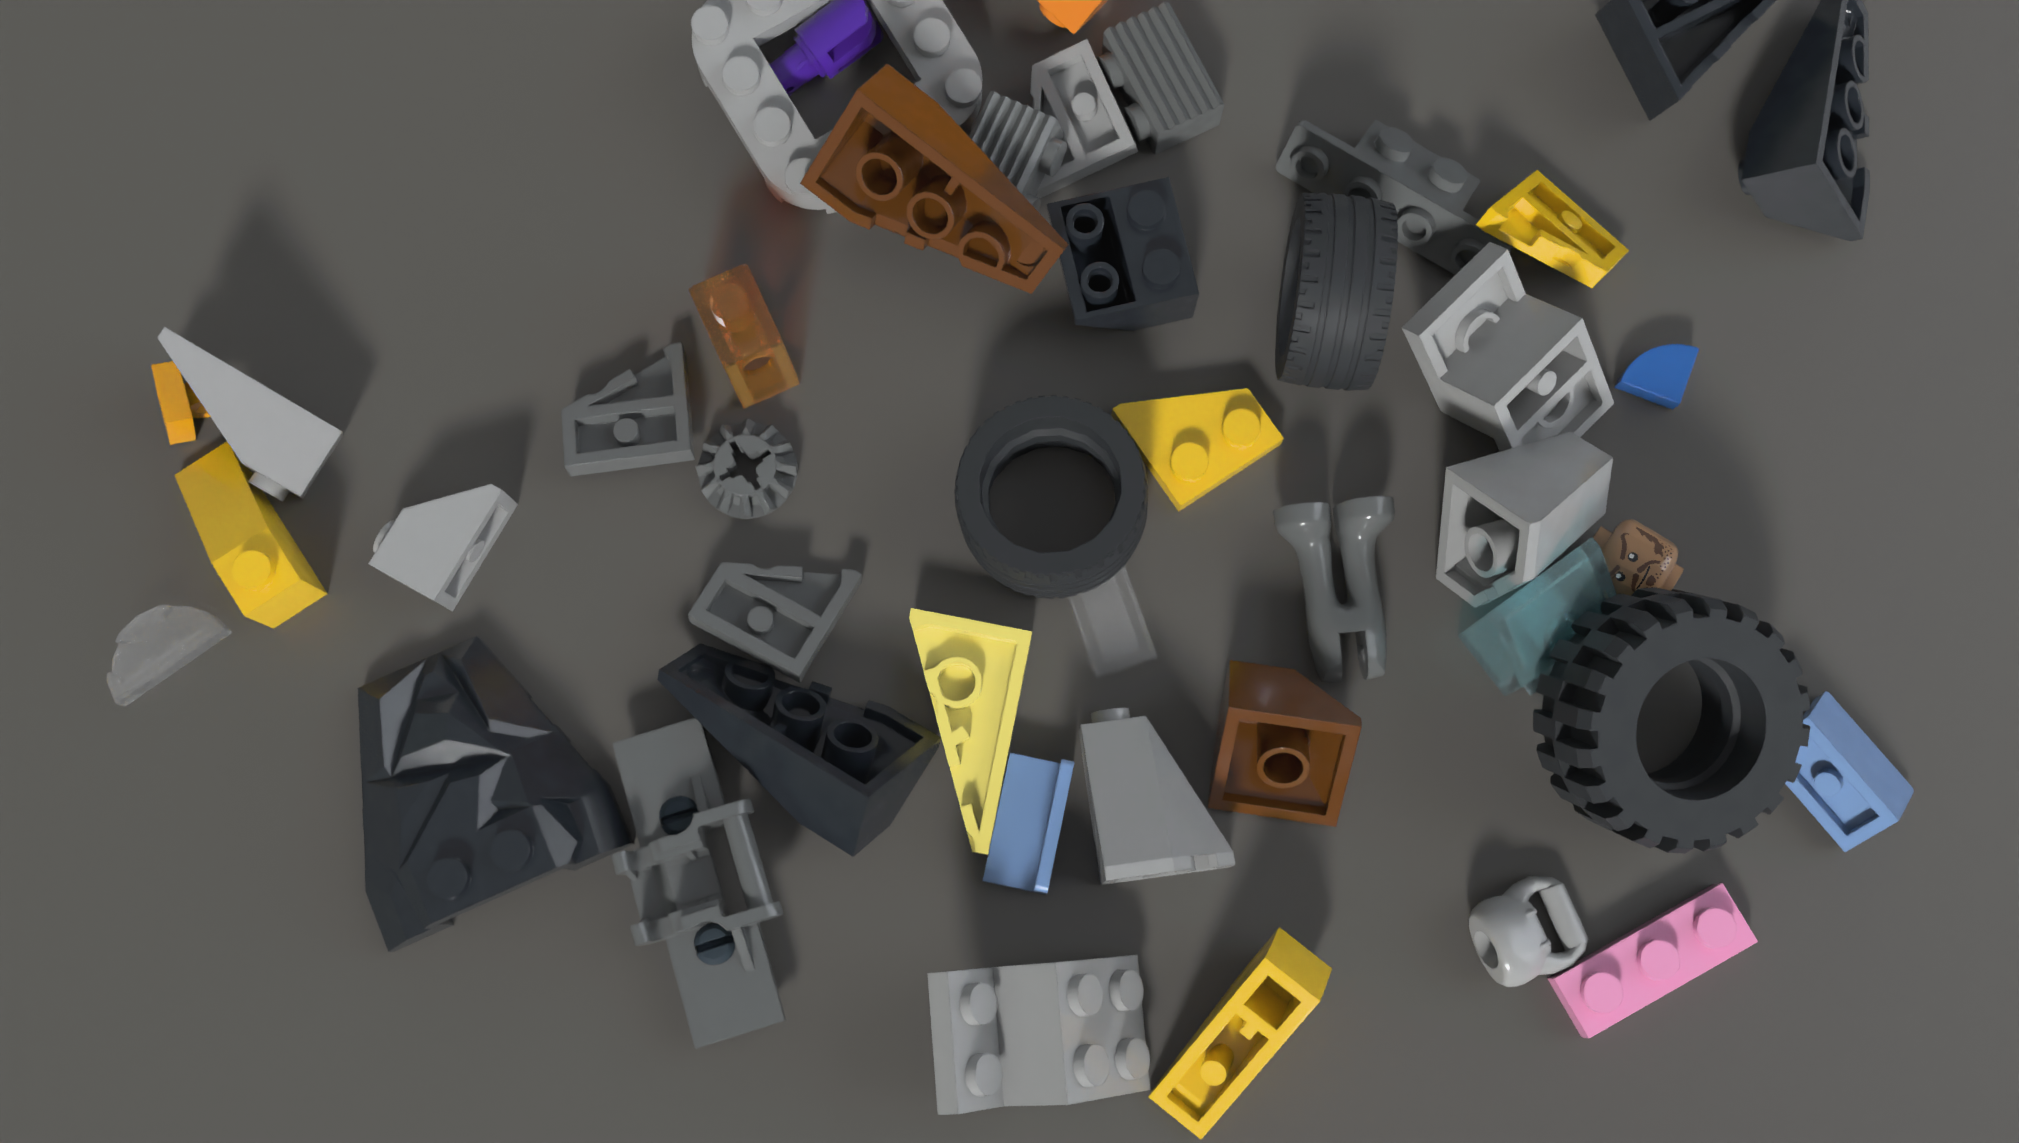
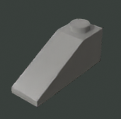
M164 327L157 337L241 463L255 471L248 482L282 502L289 492L303 499L343 437L342 431Z

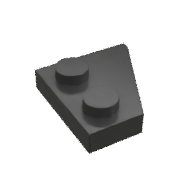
M682 342L672 343L663 349L665 357L634 375L629 369L608 381L606 387L600 392L587 394L561 410L564 467L570 477L695 460L687 356Z
M721 562L689 611V622L800 683L862 583V574L852 569H842L841 574L803 572V567L777 565L770 569H761L749 563Z

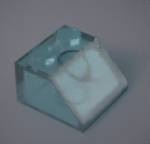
M1593 537L1589 538L1457 635L1504 696L1522 687L1526 689L1529 695L1536 693L1541 673L1549 676L1556 661L1549 657V654L1559 638L1569 641L1575 635L1571 628L1573 622L1586 611L1602 614L1600 610L1602 601L1617 595L1601 547Z

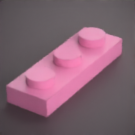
M1712 884L1580 959L1572 967L1560 971L1547 979L1582 1038H1591L1758 941L1724 884Z

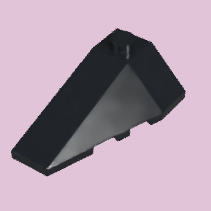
M1862 0L1820 1L1749 132L1745 159H1741L1738 165V179L1742 191L1746 195L1753 197L1765 217L1847 241L1863 239L1870 194V171L1866 167L1857 169V139L1870 137L1869 117L1864 114L1863 101L1857 86L1869 80V17Z
M701 643L659 669L657 680L801 825L852 857L892 824L938 750L941 741L940 736L889 706L868 700L865 709L830 698L832 687L812 681L809 689L777 680L775 679V672L770 666Z

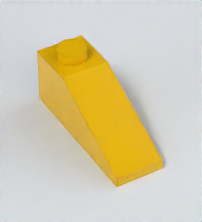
M228 442L220 445L174 475L211 564L245 617L274 629L328 594L263 490L248 482L252 477V473L248 467L241 463Z
M1279 927L1240 973L1152 1089L1148 1097L1199 1139H1202L1321 1001L1332 968Z

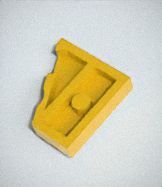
M1538 170L1493 204L1476 224L1484 232L1590 288H1593L1629 252L1623 244Z
M1248 388L1121 403L1112 409L1111 414L1113 419L1118 421L1129 433L1130 438L1133 439L1139 450L1143 462L1178 512L1280 446L1284 439Z

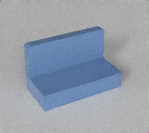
M1825 691L1813 700L1810 710H1807L1803 715V724L1810 726L1808 747L1800 746L1795 763L1801 764L1802 767L1795 782L1786 781L1785 784L1842 850L1847 852L1898 822L1914 790L1833 696Z
M1010 753L983 876L984 882L1047 895L1074 761L1061 759V763Z

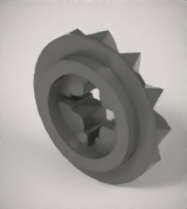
M746 418L740 423L732 425L722 424L719 432L710 440L703 442L702 453L699 463L696 465L701 491L711 505L731 517L753 519L775 511L788 499L796 483L798 466L795 452L784 435L772 424L766 425ZM739 448L741 453H746L747 457L751 460L758 457L763 459V462L756 467V473L759 476L757 481L761 486L759 489L755 490L752 483H748L742 475L736 476L733 479L730 477V473L737 468V463L734 459L737 457L734 453L735 449Z

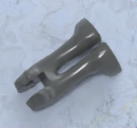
M1369 496L1341 502L1333 508L1335 530L1339 540L1347 590V601L1344 605L1337 600L1332 574V549L1329 539L1331 530L1330 504L1327 502H1305L1275 509L1273 516L1276 529L1293 546L1298 558L1305 595L1308 641L1315 669L1321 682H1341L1342 653L1339 633L1355 632L1358 661L1363 679L1369 680L1384 676L1387 660V634L1376 575L1375 544L1376 538L1394 520L1395 507L1393 497Z

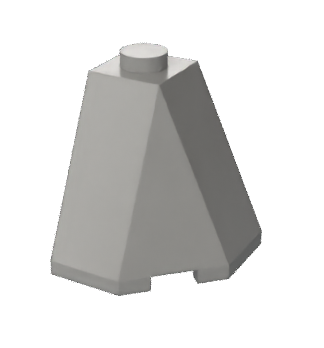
M1567 432L1446 467L1436 579L1475 608L1485 605L1533 580L1605 514L1613 457L1574 433Z
M1113 708L1091 713L1092 723L1080 725L1079 738L1100 885L1234 866L1233 850L1147 717L1130 718L1129 708Z

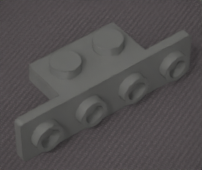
M1301 120L1294 128L1276 164L1277 172L1313 193H1326L1327 195L1331 193L1343 194L1346 197L1350 195L1362 196L1366 199L1371 197L1393 203L1397 211L1398 242L1454 275L1489 242L1508 249L1509 253L1513 249V246L1481 230L1476 225L1479 220L1463 211L1479 185L1480 179L1466 172L1464 167L1458 162L1449 158H1442L1417 144L1404 131L1388 127L1377 120L1373 122L1355 148L1312 123Z

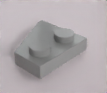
M1088 39L1032 65L1030 90L1033 98L1032 108L1056 118L1064 132L1063 141L1067 143L1066 153L1059 170L1053 177L1045 174L1037 190L1036 197L1042 198L1138 152Z

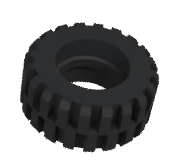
M1653 587L1637 589L1631 596L1619 593L1603 600L1599 606L1602 614L1586 611L1571 625L1575 635L1569 641L1559 638L1549 654V657L1556 660L1549 676L1541 673L1536 693L1544 696L1542 709H1534L1533 731L1544 735L1545 742L1538 744L1536 751L1542 768L1554 773L1550 776V784L1561 799L1572 803L1574 811L1587 820L1649 849L1656 847L1667 853L1686 854L1694 847L1704 852L1726 844V834L1738 839L1759 825L1755 817L1761 812L1770 815L1782 802L1784 797L1779 792L1786 781L1795 782L1802 767L1801 764L1795 763L1800 746L1808 747L1810 726L1803 724V711L1810 710L1807 686L1797 684L1796 678L1803 673L1794 651L1782 648L1785 645L1784 638L1771 623L1758 620L1755 612L1741 605L1725 602L1720 599L1676 589L1670 591ZM1688 661L1698 678L1702 696L1701 716L1696 733L1688 747L1676 760L1658 771L1647 774L1640 761L1636 743L1637 721L1642 704L1651 688L1664 674Z

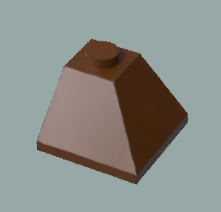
M1230 660L1219 710L1208 808L1336 827L1362 728L1361 718L1295 669Z

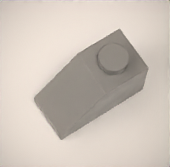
M488 484L403 508L396 520L386 523L378 533L373 545V552L375 554L368 564L453 612L518 504L502 489L493 484Z

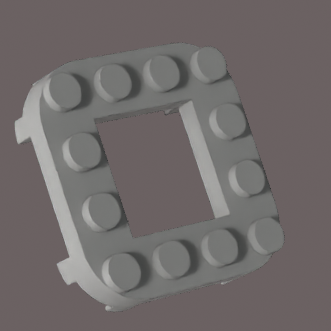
M707 0L701 8L695 11L691 19L694 57L703 83L713 93L764 177L766 187L781 203L786 201L794 206L811 210L826 209L827 214L837 212L800 184L832 130L817 139L813 137L759 49V46L809 19L832 0ZM866 0L917 81L914 85L938 102L963 131L969 135L970 127L974 123L981 106L982 70L976 53L943 0Z

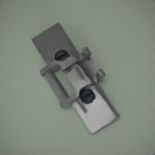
M696 718L612 743L640 844V849L624 850L611 854L616 875H627L630 879L641 919L639 923L630 926L635 946H642L666 940L695 1049L785 1021L786 1017L759 925L763 921L779 917L784 913L780 901L773 902L749 818V815L755 812L751 799H743L725 804L704 726ZM723 826L747 906L746 911L729 915L707 837L710 830Z

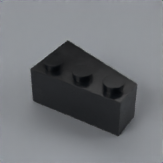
M1611 0L1595 16L1649 121H1651L1680 101L1692 88V85L1777 0Z

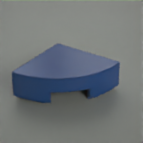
M1667 344L1652 348L1637 357L1622 372L1614 388L1673 410L1681 403L1700 348L1684 344Z

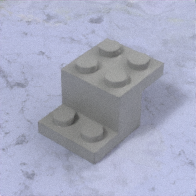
M1489 242L1401 327L1440 411L1494 438L1500 452L1567 432H1572L1581 437L1614 404L1583 318L1527 295L1508 249Z
M1138 955L927 973L938 1115L963 1114L1003 1106L1071 1105L1150 1090L1148 1072L1150 1054L1145 1040L1142 1008L1144 988L1139 976Z

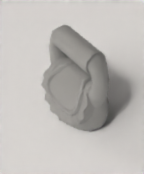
M1528 876L1514 883L1501 896H1493L1479 902L1472 909L1468 918L1471 938L1482 964L1489 975L1497 983L1505 987L1521 986L1534 979L1537 975L1555 974L1572 967L1586 951L1589 940L1564 883L1551 876ZM1537 891H1539L1564 947V952H1551V941L1547 939L1536 915L1537 909L1528 901Z

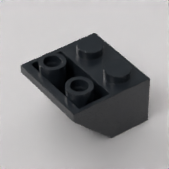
M1169 177L1047 204L1051 226L1069 244L1060 255L1059 260L1075 325L1135 331L1193 318L1199 290Z

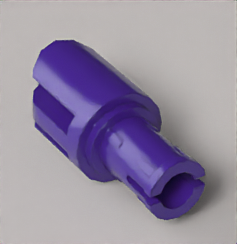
M832 0L794 29L798 34L793 38L796 43L773 62L769 63L788 96H791L793 92L817 75H820L822 78L826 75L830 79L834 78L879 44L884 34L864 0Z

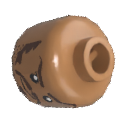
M1633 519L1620 522L1612 532L1600 526L1580 556V559L1590 564L1584 576L1586 588L1604 600L1619 593L1631 596L1640 588L1657 587L1671 591L1679 580L1684 568L1676 564L1679 551L1673 542Z

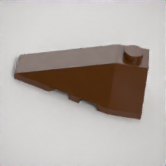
M886 64L857 89L800 182L801 185L854 224L869 230L876 225L905 237L904 244L922 251L927 246L959 258L961 265L967 269L1030 294L1033 293L1069 245L939 103L889 64Z

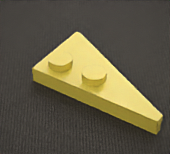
M911 608L909 619L973 853L988 855L1032 631Z

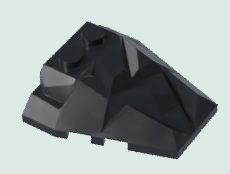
M477 636L358 688L365 892L388 952H395L453 926L452 918L561 869L575 871L634 845L610 784L597 770L589 766L570 744L571 740L557 725L552 724L531 700L532 696L484 641Z

